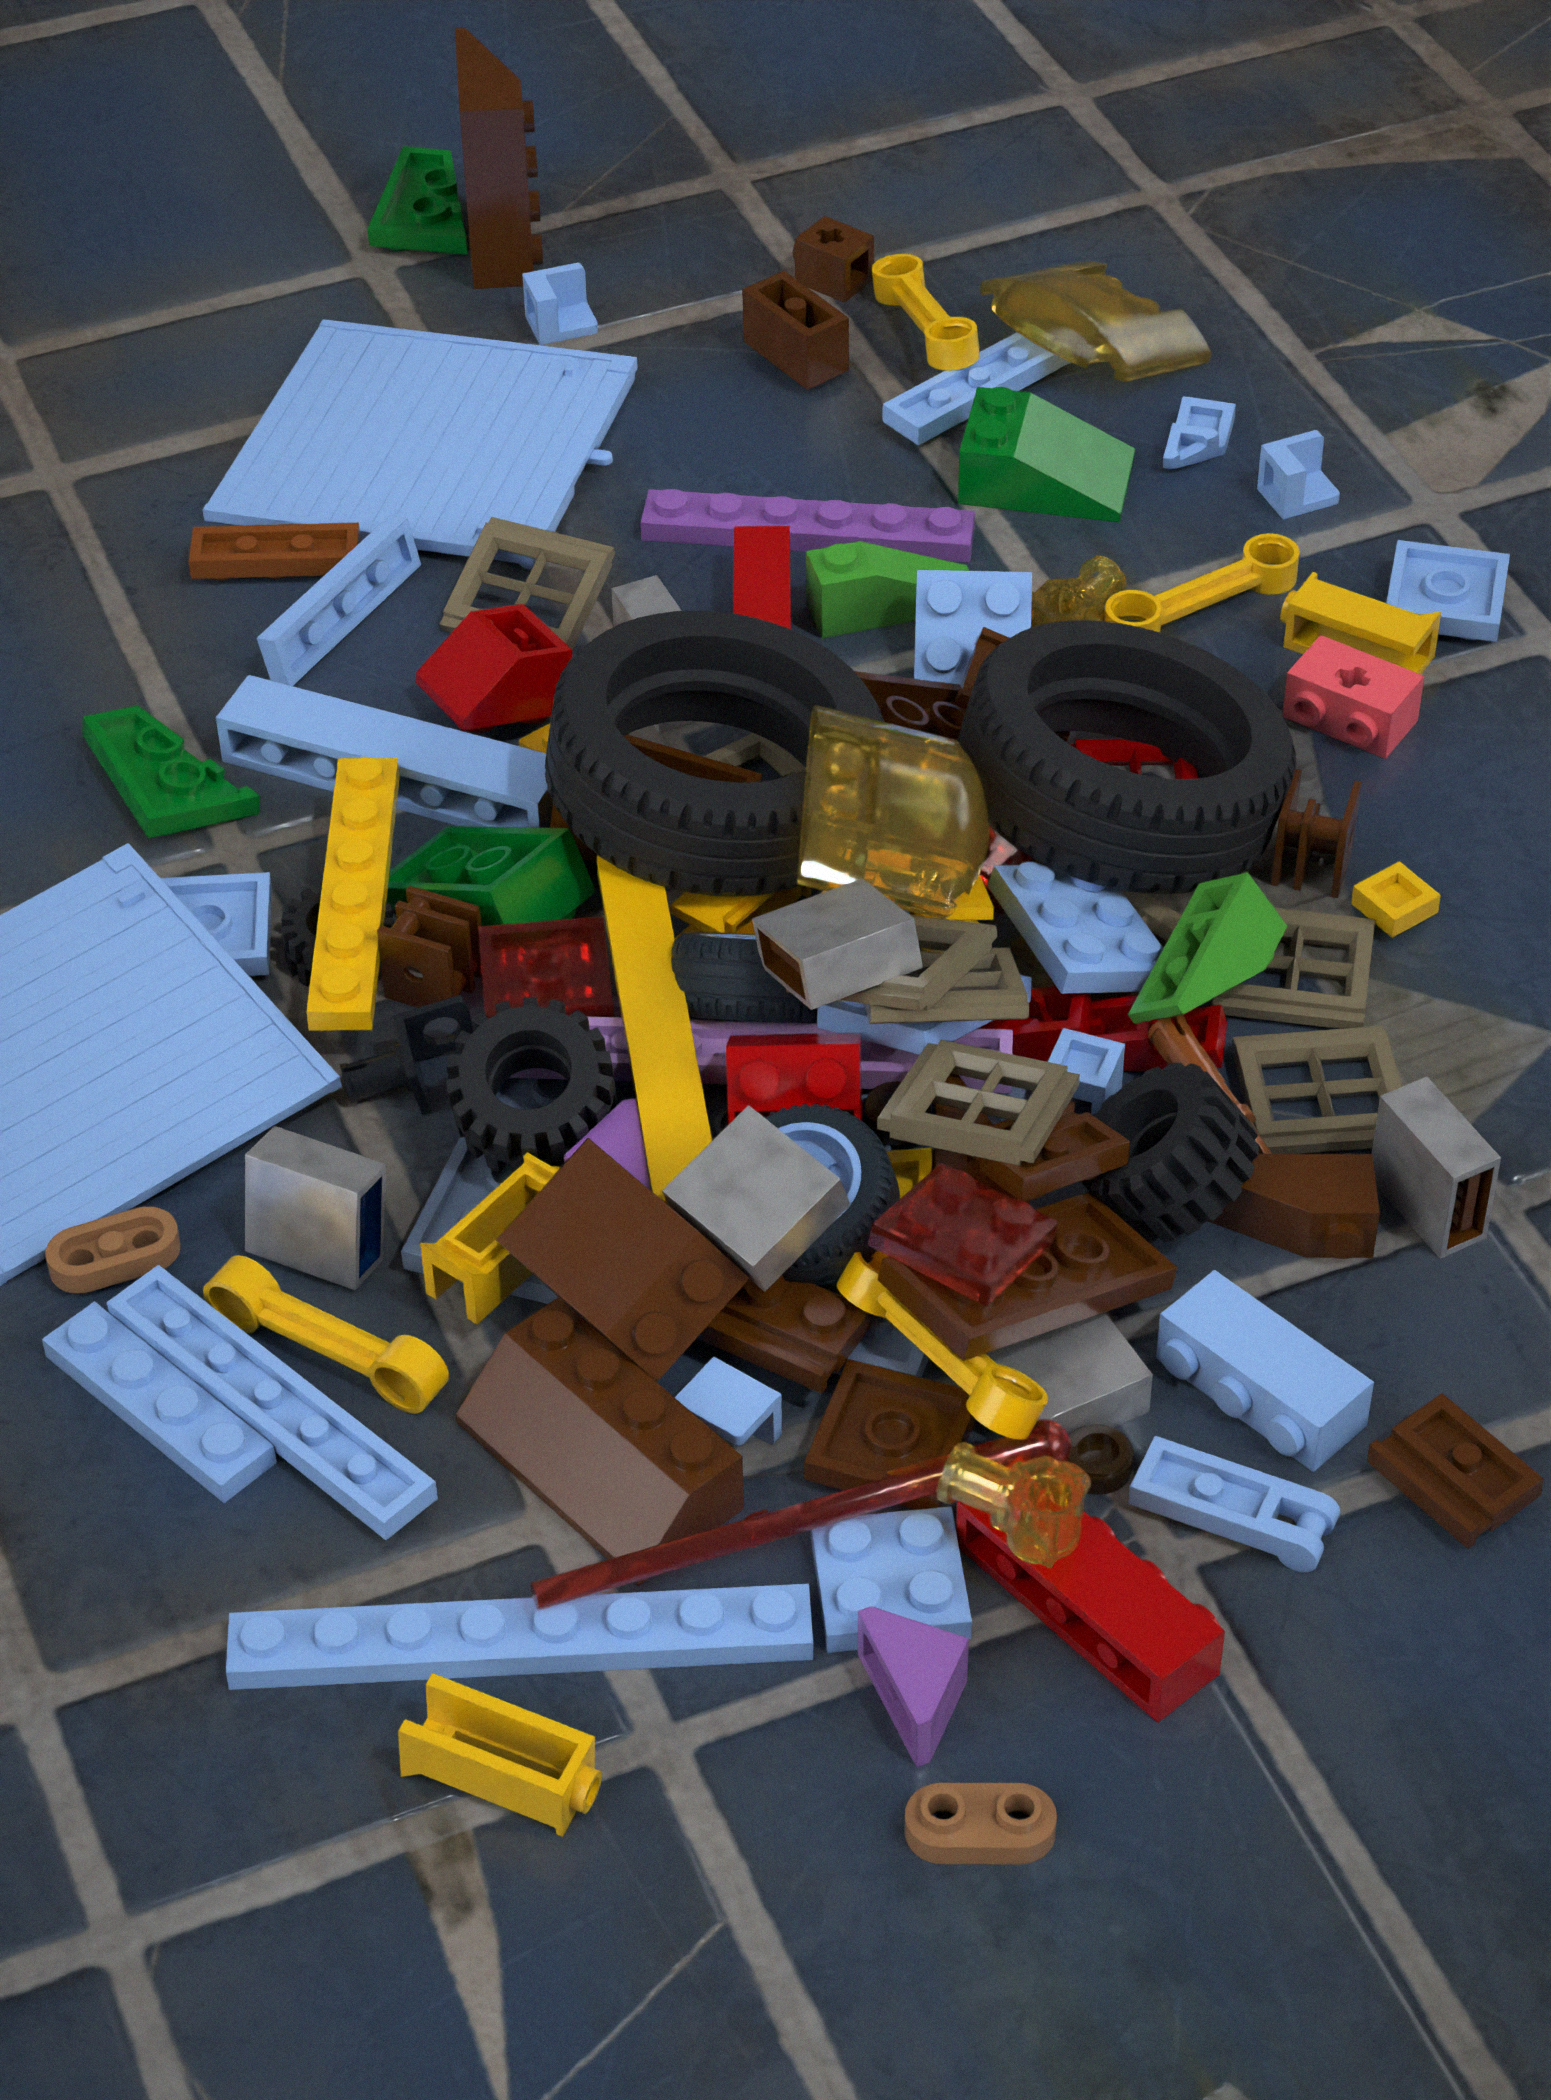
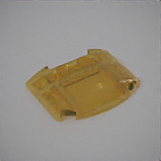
M1093 261L1073 262L981 281L979 288L981 296L987 294L994 295L990 307L991 310L1016 332L1043 349L1086 369L1089 364L1102 361L1109 362L1111 367L1115 369L1114 379L1127 382L1210 361L1212 354L1210 348L1195 324L1181 308L1162 312L1155 301L1138 297L1124 289L1120 280L1105 275L1107 263Z
M814 705L810 717L797 884L829 891L863 878L903 910L939 919H947L954 913L957 906L953 900L958 898L963 892L969 895L984 864L988 847L989 819L985 793L971 758L962 749L957 740Z

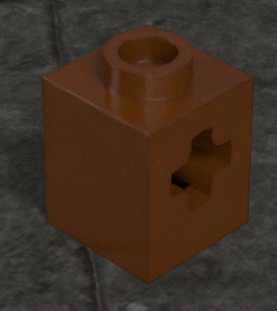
M823 216L794 239L795 243L792 253L795 259V279L806 287L845 303L873 280L874 235Z

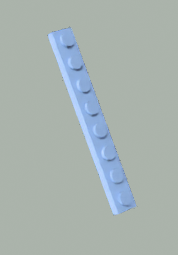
M809 1584L229 1613L226 1676L229 1690L428 1680L432 1673L452 1679L813 1660Z

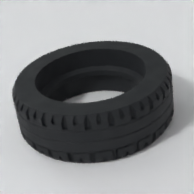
M717 611L658 613L638 617L606 630L580 649L567 663L555 688L545 759V778L549 794L553 799L556 809L574 834L597 855L621 870L660 886L694 894L733 897L757 896L795 888L825 874L837 865L852 834L864 835L867 832L886 750L885 723L875 699L855 671L829 649L794 630L754 617ZM703 721L740 728L772 741L793 755L806 769L787 777L762 782L739 783L709 780L679 772L651 759L634 747L624 736L647 726L667 722Z
M1091 620L1060 621L1035 626L1017 633L993 649L983 660L978 670L955 748L956 769L970 802L985 822L1015 848L1052 869L1080 880L1108 888L1148 894L1195 892L1199 883L1238 875L1251 868L1267 849L1296 767V751L1286 721L1273 701L1246 675L1215 655L1175 637L1137 626ZM1054 732H1093L1160 748L1162 755L1175 763L1181 757L1197 768V775L1200 778L1165 779L1125 771L1082 753Z

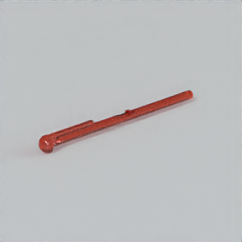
M1038 1419L1026 1439L999 1438L887 1471V1478L772 1512H768L767 1509L757 1511L738 1522L530 1583L532 1597L538 1611L992 1477L1019 1456L1029 1465L1042 1462L1045 1468L1050 1473H1053L1062 1468L1068 1461L1071 1453V1439L1066 1429L1056 1421Z

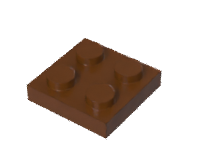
M848 1359L805 1458L804 1480L917 1510L942 1507L976 1420L966 1407V1402L970 1395L960 1387Z

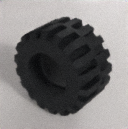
M523 997V1006L511 1008L509 1000L495 1004L497 1014L488 1018L481 1012L471 1020L474 1032L470 1034L461 1031L454 1041L457 1055L449 1054L446 1069L449 1080L446 1081L460 1138L465 1137L467 1149L476 1159L484 1154L487 1167L498 1173L502 1171L505 1165L511 1166L512 1173L524 1163L523 1156L527 1152L550 1166L564 1164V1155L617 1106L610 1051H606L605 1038L598 1027L590 1030L588 1017L579 1010L567 1016L565 1003L551 999L547 1008L539 1007L537 997ZM525 1069H549L559 1073L569 1081L564 1092L555 1101L536 1109L514 1108L501 1102L496 1097L498 1089L506 1079Z
M1181 1062L1170 1063L1162 1070L1157 1066L1147 1070L1141 1077L1137 1079L1132 1078L1123 1084L1118 1092L1110 1095L1101 1104L1102 1108L1098 1113L1093 1115L1130 1141L1128 1164L1099 1174L1094 1179L1081 1182L1149 1243H1153L1159 1238L1163 1243L1173 1241L1180 1234L1186 1233L1190 1235L1200 1230L1201 1225L1211 1219L1213 1221L1223 1213L1222 1209L1229 1202L1235 1201L1243 1191L1240 1187L1243 1182L1250 1179L1255 1168L1251 1162L1259 1154V1144L1255 1141L1258 1134L1248 1118L1207 1071L1204 1072L1200 1066L1192 1063L1184 1066Z

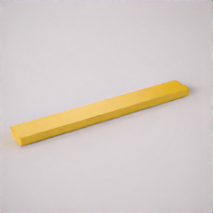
M597 855V873L651 1191L669 1206L662 1190L712 1142L685 992L679 988L675 980V973L672 970V946L675 938L666 890L664 886L635 877Z

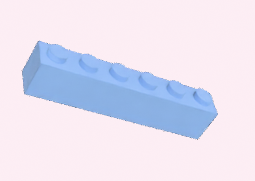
M252 675L246 677L216 716L222 762L334 792L338 758H398L400 773L396 807L398 810L457 826L550 828L553 799L549 794L545 778L546 753Z

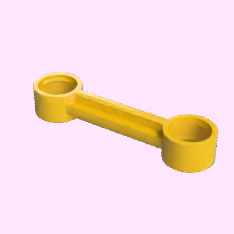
M893 254L880 258L872 265L875 299L885 305H900L925 335L927 362L931 367L946 371L967 368L978 361L980 353L976 323L965 317H950L925 288L923 262L919 257L911 254Z
M1273 533L1256 535L1245 543L1242 560L1154 596L1140 590H1124L1113 594L1106 601L1104 621L1122 623L1160 632L1161 626L1248 589L1266 595L1287 592L1294 587L1297 581L1299 547L1292 539L1283 535ZM1124 620H1138L1142 622H1128Z
M877 1250L871 1256L874 1257L873 1260L866 1263L861 1256V1252H855L837 1282L839 1292L858 1308L889 1320L970 1396L966 1402V1407L977 1421L1005 1437L1019 1440L1026 1439L1048 1402V1395L1045 1390L1022 1372L997 1364L986 1353L963 1361L878 1281L882 1259L891 1256V1254L883 1250Z
M241 1255L232 1256L203 1288L205 1301L245 1333H252L262 1325L369 1377L376 1391L389 1404L403 1412L410 1414L421 1413L449 1380V1371L444 1360L424 1341L410 1335H399L389 1343L281 1291L279 1284L271 1273L251 1258Z

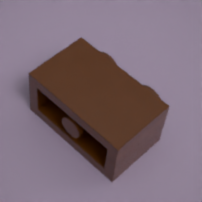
M784 270L742 289L743 342L807 390L849 371V318Z

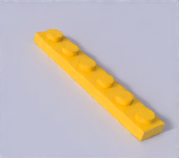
M338 758L306 1011L309 1031L373 1030L380 965L377 930L380 925L384 926L400 779L398 758Z

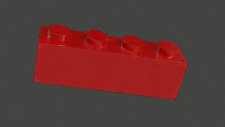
M1019 1456L957 1502L956 1534L959 1549L1157 1723L1220 1675L1225 1630L1221 1628L1216 1617L1203 1605L1190 1602L1170 1585L1163 1572L1153 1562L1146 1559L1141 1560L1117 1540L1114 1532L1106 1522L1096 1516L1090 1517L1066 1496L1063 1488L1051 1476L1040 1474Z

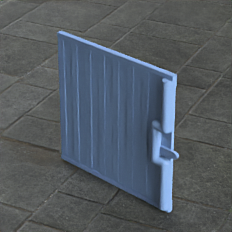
M323 319L214 494L202 509L204 521L239 526L359 522L362 541L388 516L392 515L408 518L417 550L470 556L485 523H488L491 517L555 532L574 497V485L586 464L605 466L613 461L610 451L599 450L598 448L635 381V372L638 369L637 357ZM497 550L493 560L519 563L525 569H532L536 559Z
M129 843L103 856V859L0 915V1286L46 1259L45 1251L49 1241L62 1230L130 1210L328 1093H332L342 1087L340 1076Z

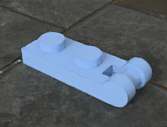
M1154 1436L1130 1485L1128 1504L1277 1555L1281 1563L1286 1567L1302 1573L1311 1572L1316 1569L1324 1551V1544L1321 1538L1332 1532L1341 1513L1337 1502L1322 1492L1158 1436ZM1278 1515L1294 1519L1296 1526L1278 1520Z

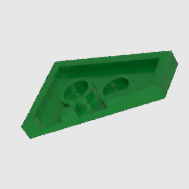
M402 147L367 228L369 246L386 247L393 251L419 250L467 255L466 235L462 222V211L457 193V182L451 150Z
M138 705L83 716L82 736L147 838L172 835L180 831L259 814L260 795L247 785L238 789L224 779V768L211 759L201 762L184 749V739Z

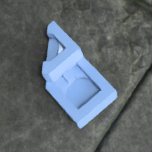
M1183 396L1176 423H1172L1163 456V468H1181L1225 454L1235 420L1236 404Z

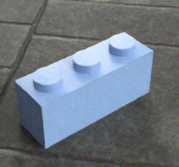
M1213 1270L1160 1313L1156 1359L1161 1361L1173 1376L1187 1380L1212 1398L1224 1413L1241 1419L1267 1438L1269 1443L1279 1453L1293 1457L1312 1472H1315L1367 1426L1374 1381L1216 1270Z

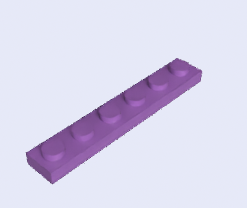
M648 489L640 523L641 540L734 547V526H790L791 551H809L839 543L847 544L862 541L941 560L970 563L975 530V511L956 510L951 507H909L893 503L879 505L849 503L842 500L791 499L785 496L758 497L736 495L733 493L713 494L683 492L677 489Z

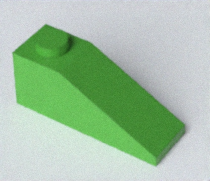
M862 541L834 544L829 547L806 551V605L822 639L916 621L917 570L969 571L967 565Z
M1248 872L1198 884L1128 1013L1134 1024L1185 1014L1262 972L1274 958V951L1287 925Z

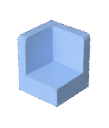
M581 263L522 274L525 317L539 345L583 337L598 332V322L587 303L585 270Z
M1318 430L1261 445L1257 490L1283 520L1339 503L1340 492L1321 471L1324 437Z
M1063 1028L1048 1062L1068 1066L1067 1072L1080 1074L1079 1087L1072 1098L1091 1102V1115L1098 1113L1102 1108L1101 1104L1110 1095H1114L1122 1088L1125 1044Z
M714 1356L675 1397L717 1435L734 1445L744 1444L751 1435L773 1445L782 1435L781 1393Z

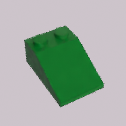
M977 387L959 450L958 504L1120 523L1135 459V448L1033 393L1012 391L1005 387Z
M446 826L390 870L386 904L390 903L391 908L396 910L395 905L398 901L407 903L406 890L410 885L480 907L484 954L504 955L505 958L513 959L533 951L538 945L537 939L553 926L563 924L572 919L577 914V907L593 895L596 890L570 828Z

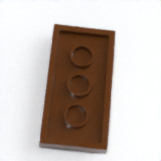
M1087 1192L884 1257L878 1281L955 1354L965 1361L1172 1289L1178 1267L1092 1192Z

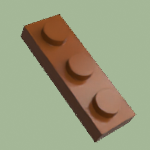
M359 522L193 527L189 554L191 579L212 578L226 580L229 578L248 577L277 579L287 576H324L361 542Z

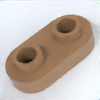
M139 1207L62 1230L49 1241L45 1257L51 1281L55 1286L70 1293H87L142 1277L157 1265L164 1269L167 1268L178 1257L181 1244L176 1220L169 1212L157 1207Z
M934 1783L920 1788L910 1797L905 1808L904 1833L909 1848L921 1859L935 1864H1029L1044 1857L1052 1848L1056 1837L1057 1812L1053 1801L1044 1791L1025 1783ZM950 1812L954 1816L949 1819H938L932 1816V1814ZM1008 1813H1024L1030 1817L1018 1820L1011 1818Z

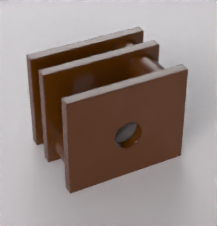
M1295 769L1294 777L1285 796L1278 819L1271 885L1279 886L1290 847L1298 848L1293 890L1301 891L1312 852L1336 856L1331 897L1338 898L1353 850L1362 782L1354 780L1343 820L1319 815L1321 804L1316 803L1315 799L1308 800L1305 812L1297 811L1302 770Z
M409 885L406 890L407 903L398 901L395 905L396 922L391 928L380 925L377 930L385 998L418 1008L458 996L462 991L472 994L475 990L474 976L483 978L486 974L480 907ZM407 966L417 968L423 977H416L411 974Z

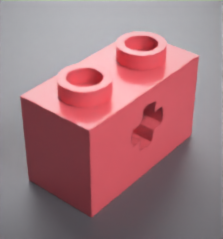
M1320 635L1287 672L1282 716L1386 759L1418 721L1424 676Z

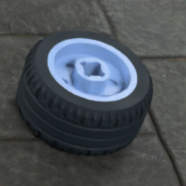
M690 932L682 933L674 941L672 946L673 957L671 958L672 970L675 973V980L679 988L685 992L689 1016L754 1022L817 1023V1008L812 1010L808 1008L792 993H787L786 988L765 971L754 934Z
M802 1104V1106L793 1105L790 1109L784 1107L779 1112L773 1111L770 1112V1116L763 1117L841 1179L850 1206L808 1247L782 1276L787 1281L812 1283L822 1288L830 1284L832 1287L837 1284L843 1270L855 1252H861L862 1258L866 1263H869L874 1258L871 1256L877 1250L881 1251L888 1246L896 1229L900 1212V1191L897 1178L882 1142L874 1131L856 1116H852L849 1112L842 1111L836 1107L832 1109L828 1105L820 1106L819 1104H813L809 1106L808 1104Z

